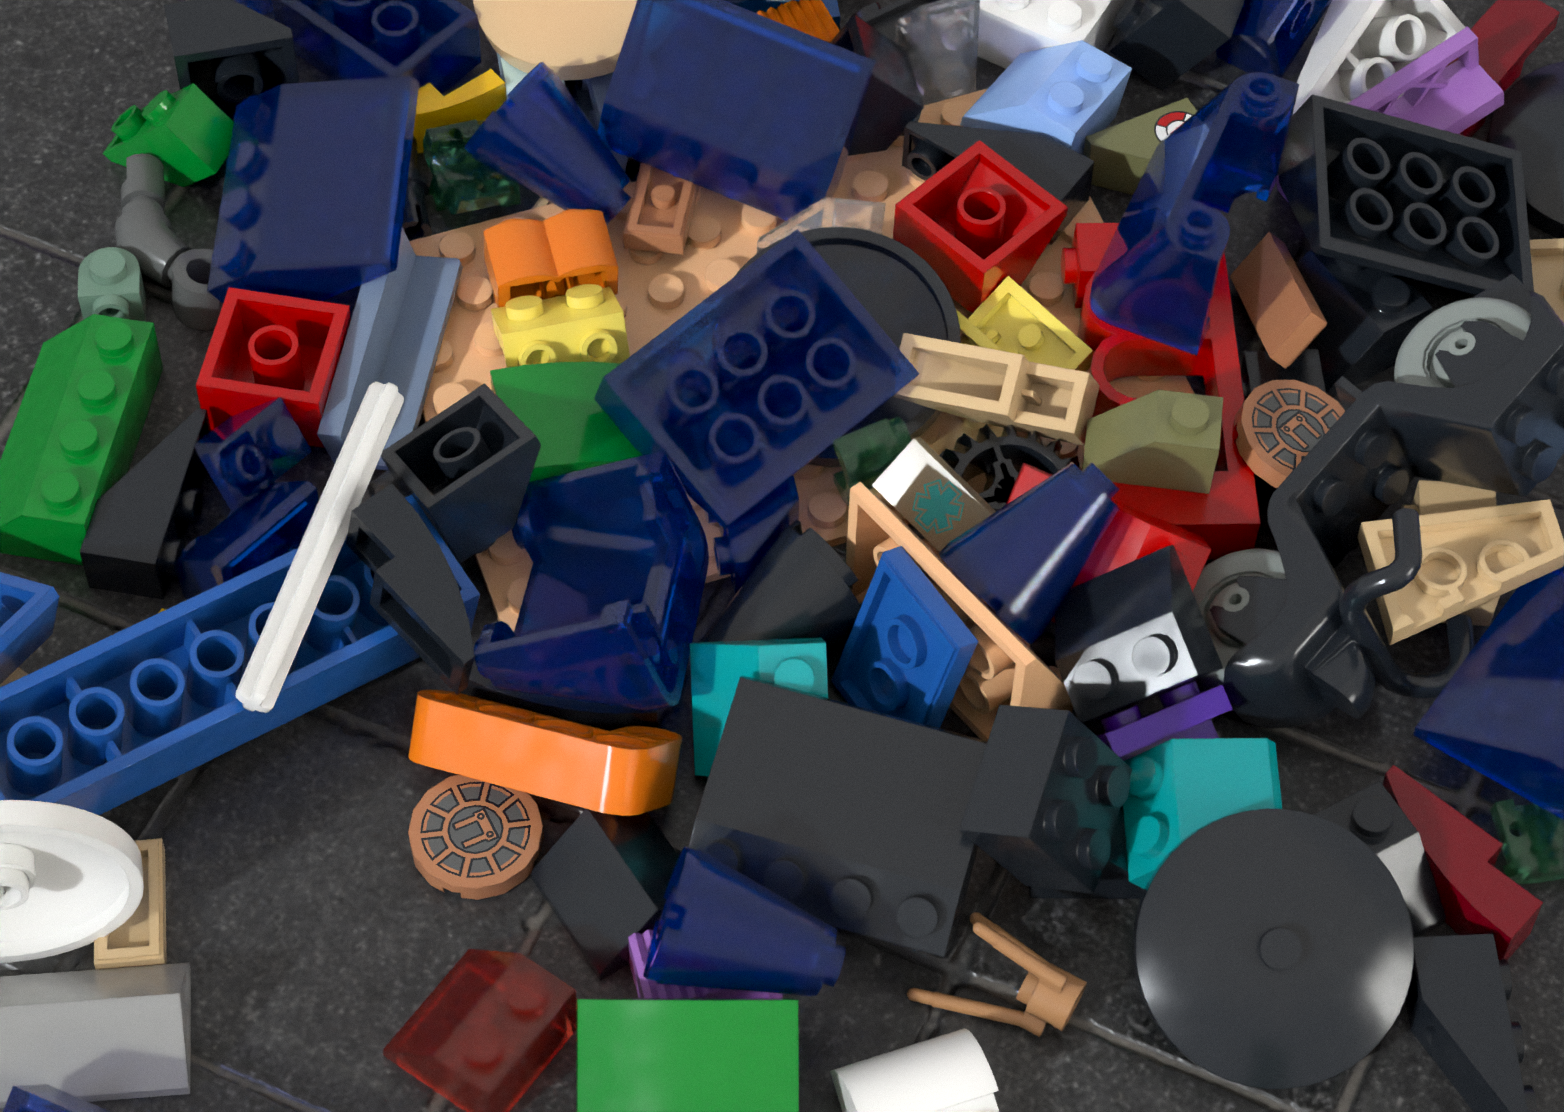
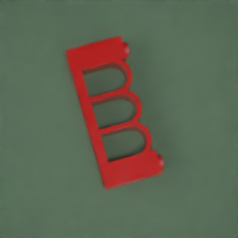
M1221 222L1076 223L1072 248H1062L1061 279L1062 284H1072L1074 308H1082L1078 338L1094 351L1090 374L1100 387L1092 417L1137 399L1116 391L1109 384L1117 378L1128 376H1203L1206 395L1223 397L1220 449L1209 494L1092 480L1096 493L1201 535L1211 548L1207 560H1216L1224 555L1240 550L1254 549L1260 527V517L1254 472L1240 456L1235 442L1239 436L1236 429L1237 425L1234 427L1235 415L1244 403ZM1195 307L1197 329H1131L1120 327L1110 322L1103 314L1109 310L1120 308Z

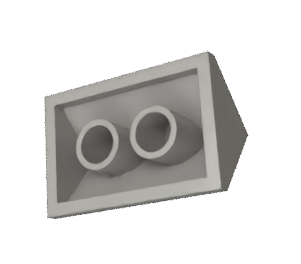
M189 963L0 977V1109L190 1094L191 968Z

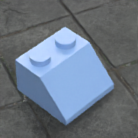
M1083 40L1020 53L962 117L960 125L971 128L1041 134L1083 155L1085 137L1106 129L1116 117L1132 68Z

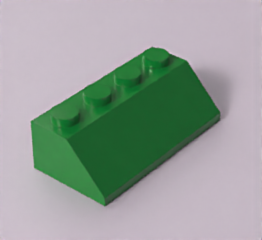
M92 314L43 343L0 460V553L83 566L80 549L97 501L128 473L163 370L154 323Z

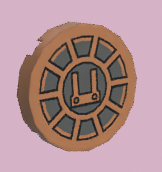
M1271 380L1255 387L1235 415L1234 427L1237 425L1236 429L1239 435L1235 442L1239 454L1254 474L1274 488H1278L1344 414L1345 410L1337 400L1318 387L1297 380Z
M461 775L448 777L427 790L413 809L408 831L415 867L426 881L444 892L445 888L451 892L460 893L461 898L475 900L505 894L525 881L535 867L534 862L539 856L544 839L543 825L537 803L528 793Z

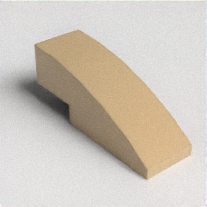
M903 333L888 393L905 401L1002 428L1013 425L1018 432L1028 434V432L1037 431L1040 437L1054 440L1060 438V441L1085 446L1087 421L1092 418L1100 385L1089 372L1029 362L1022 354Z

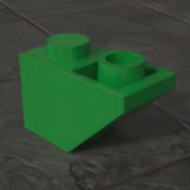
M193 83L172 94L168 90H164L155 96L147 106L141 109L133 105L125 110L112 125L111 131L116 135L103 152V155L111 162L127 167V157L133 154H150L157 157L163 163L164 181L186 187L216 174L244 131Z

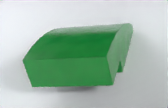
M555 362L490 370L492 391L536 435L541 444L524 499L577 489L580 503L703 480V469L674 373L649 367L605 362Z
M792 998L577 999L576 1112H799L798 1000Z

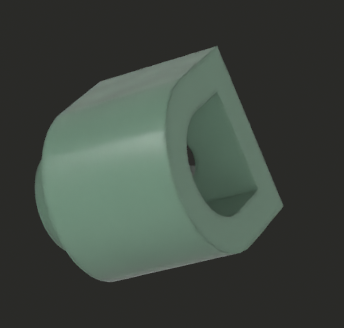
M106 247L90 253L81 262L78 270V300L83 320L92 314L146 322L145 288L138 260L131 252L122 248Z

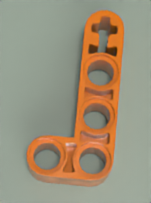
M421 690L417 692L408 757L411 761L424 766L596 812L633 816L670 805L673 802L682 737L666 729L648 726H627L607 731L462 693L456 695L452 691Z

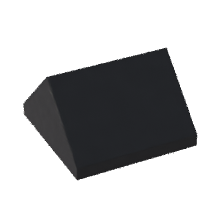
M585 809L531 871L532 880L600 980L630 964L628 937L633 933L642 934L648 929L656 931L661 926L669 928L675 923L682 925L688 920L696 922L701 917L709 919L716 914V908L703 890L680 884L684 863L648 812L633 816H620Z

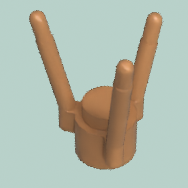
M974 912L970 915L973 932L1028 971L1016 997V1000L1027 1005L1025 1012L919 988H910L907 992V997L911 1001L1019 1026L1040 1037L1047 1024L1060 1031L1064 1030L1082 997L1087 982L1049 963L1000 926L994 924L982 914Z

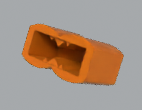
M568 209L544 221L513 218L502 221L483 231L484 259L497 308L504 307L507 301L519 296L533 295L546 299L566 295L568 289L583 284H596L602 288L611 287L614 295L618 294V264L602 211Z

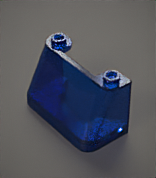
M1261 72L1247 73L1235 79L1159 143L1093 277L1089 303L1092 311L1100 320L1188 353L1198 354L1208 332L1210 323L1208 313L1220 260L1226 250L1230 233L1227 219L1218 210L1229 213L1234 200L1245 193L1257 192L1256 198L1268 201L1277 181L1300 84Z
M655 452L529 482L515 526L512 529V534L517 545L521 549H526L533 561L514 632L503 621L489 623L484 626L480 638L475 642V663L479 673L484 678H489L495 687L503 690L643 711H652L678 704L690 654L689 643L693 641L708 571L709 551L701 522L665 452Z

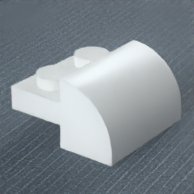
M965 1028L830 1071L842 1112H999L993 1094L999 1090L992 1070L976 1038Z

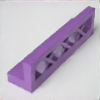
M1467 26L1347 104L1459 134L1504 105V91L1479 65L1478 37ZM1459 58L1457 61H1455V62H1453L1452 64H1450L1449 66H1447L1450 62H1452L1453 60ZM1276 149L1275 151H1273V159L1277 190L1287 200L1279 184L1278 156Z

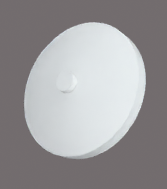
M0 800V963L41 959L78 949L94 942L99 937H105L133 915L142 899L144 883L141 853L137 844L128 833L113 822L79 808L41 801Z

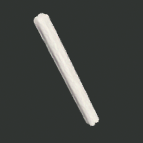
M375 381L369 385L236 690V698L249 711L257 710L267 713L273 709L348 534L351 511L358 507L363 499L403 405L404 397L398 392V387L390 382L383 384Z

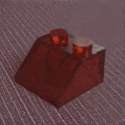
M468 949L385 1046L383 1055L465 1112H509L577 1030L576 990L521 953Z

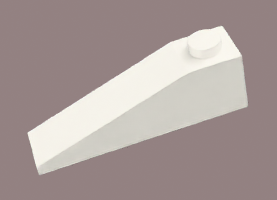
M1332 0L1277 130H1280L1312 94L1347 104L1464 29L1465 26L1443 0Z

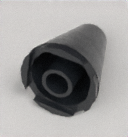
M795 520L784 529L699 642L821 637L826 642V649L848 639L863 603V601L859 603L852 593V585L859 579L838 553L812 528H808L802 533L801 522Z

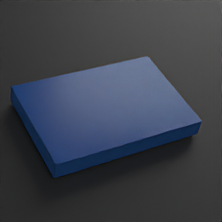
M899 546L882 553L831 682L848 704L940 728L979 641L905 549Z

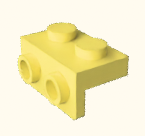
M1009 276L1005 278L968 319L958 310L956 311L960 333L962 334L960 336L962 344L1022 354L1029 362L1086 372L1091 367L1094 351Z
M583 284L568 289L566 295L546 299L533 295L519 296L507 301L504 307L491 309L494 332L504 353L506 368L555 362H605L631 365L624 312L611 287L602 288L596 284Z

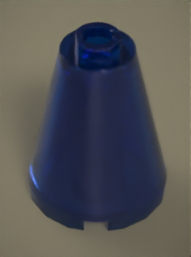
M540 62L507 95L509 98L496 112L493 111L486 118L464 148L473 156V159L561 209L599 210L603 212L605 222L609 224L631 200L632 197L624 191L631 180L554 69H550L544 62Z
M1072 462L946 543L947 545L938 554L948 567L980 599L982 598L997 612L996 615L1031 645L1039 636H1042L1120 508L1111 498L1120 489L1092 462L1083 471Z
M684 846L677 859L663 897L667 900L661 918L656 920L643 970V977L645 979L663 985L817 996L823 984L834 987L839 977L846 951L845 946L835 944L837 929L707 852Z

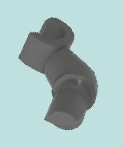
M133 154L126 158L127 180L122 184L120 190L122 211L114 227L117 248L125 249L136 257L141 274L165 287L172 286L173 310L175 316L183 324L198 330L207 331L213 329L220 315V299L214 289L221 291L229 285V255L218 250L191 249L172 231L170 219L164 212L165 181L163 163L157 157L150 154Z

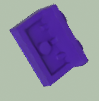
M1193 681L1159 695L1163 705L1161 709L1142 716L1138 705L1102 719L1101 722L1105 732L1097 735V737L1123 761H1126L1170 739L1219 738L1211 718L1228 712L1233 708L1223 685L1200 692L1196 681Z

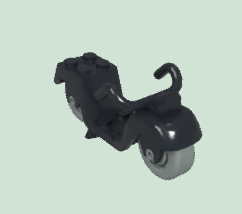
M1530 291L1531 314L1514 303L1497 298H1469L1450 303L1426 316L1407 335L1396 357L1394 367L1395 382L1384 381L1375 383L1363 392L1343 376L1335 382L1338 397L1345 409L1344 414L1273 492L1269 500L1267 510L1268 524L1279 551L1256 548L1224 555L1203 568L1193 590L1194 597L1223 666V669L1194 680L1201 690L1205 691L1223 685L1233 710L1246 724L1263 728H1290L1321 720L1332 712L1335 707L1354 718L1360 719L1370 707L1376 684L1375 680L1388 691L1405 697L1421 699L1448 696L1458 692L1469 682L1475 672L1476 665L1473 624L1470 616L1458 614L1446 621L1450 655L1449 665L1439 672L1418 673L1400 668L1395 663L1366 610L1367 605L1374 599L1403 589L1415 578L1420 570L1423 553L1419 513L1416 510L1403 508L1395 511L1392 515L1395 559L1390 565L1361 575L1350 583L1346 589L1334 568L1349 551L1356 549L1360 545L1358 533L1361 522L1377 521L1391 504L1396 503L1404 495L1408 484L1414 477L1524 497L1538 483L1550 476L1558 459L1564 454V323L1544 296Z

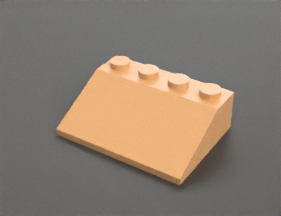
M859 482L851 487L846 564L859 579L852 585V593L858 602L861 603L865 598L882 553L902 546L979 641L949 706L981 740L988 741L999 705L1069 710L1072 713L1073 705L1058 668L1055 666L1048 667L1030 649V645L1022 631L1012 623L1005 624L988 607L984 595L974 583L968 580L962 581L946 565L943 555L926 538L921 539L864 484Z

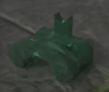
M475 119L426 129L423 139V151L427 164L433 174L429 195H433L435 199L436 212L445 210L446 205L451 214H459L493 206H500L501 208L510 207L521 203L519 185L514 174L503 176L497 166L493 151L494 131L489 122L484 120L477 121Z
M896 417L891 420L885 418L833 440V448L842 467V471L833 474V481L847 506H849L850 488L859 482L864 484L869 490L874 488L872 484L912 441L907 426L901 418Z
M1564 794L1547 801L1529 805H1515L1513 799L1495 802L1490 812L1499 840L1503 844L1502 849L1507 865L1503 866L1505 875L1517 884H1533L1564 878ZM1509 829H1515L1520 837L1512 835Z

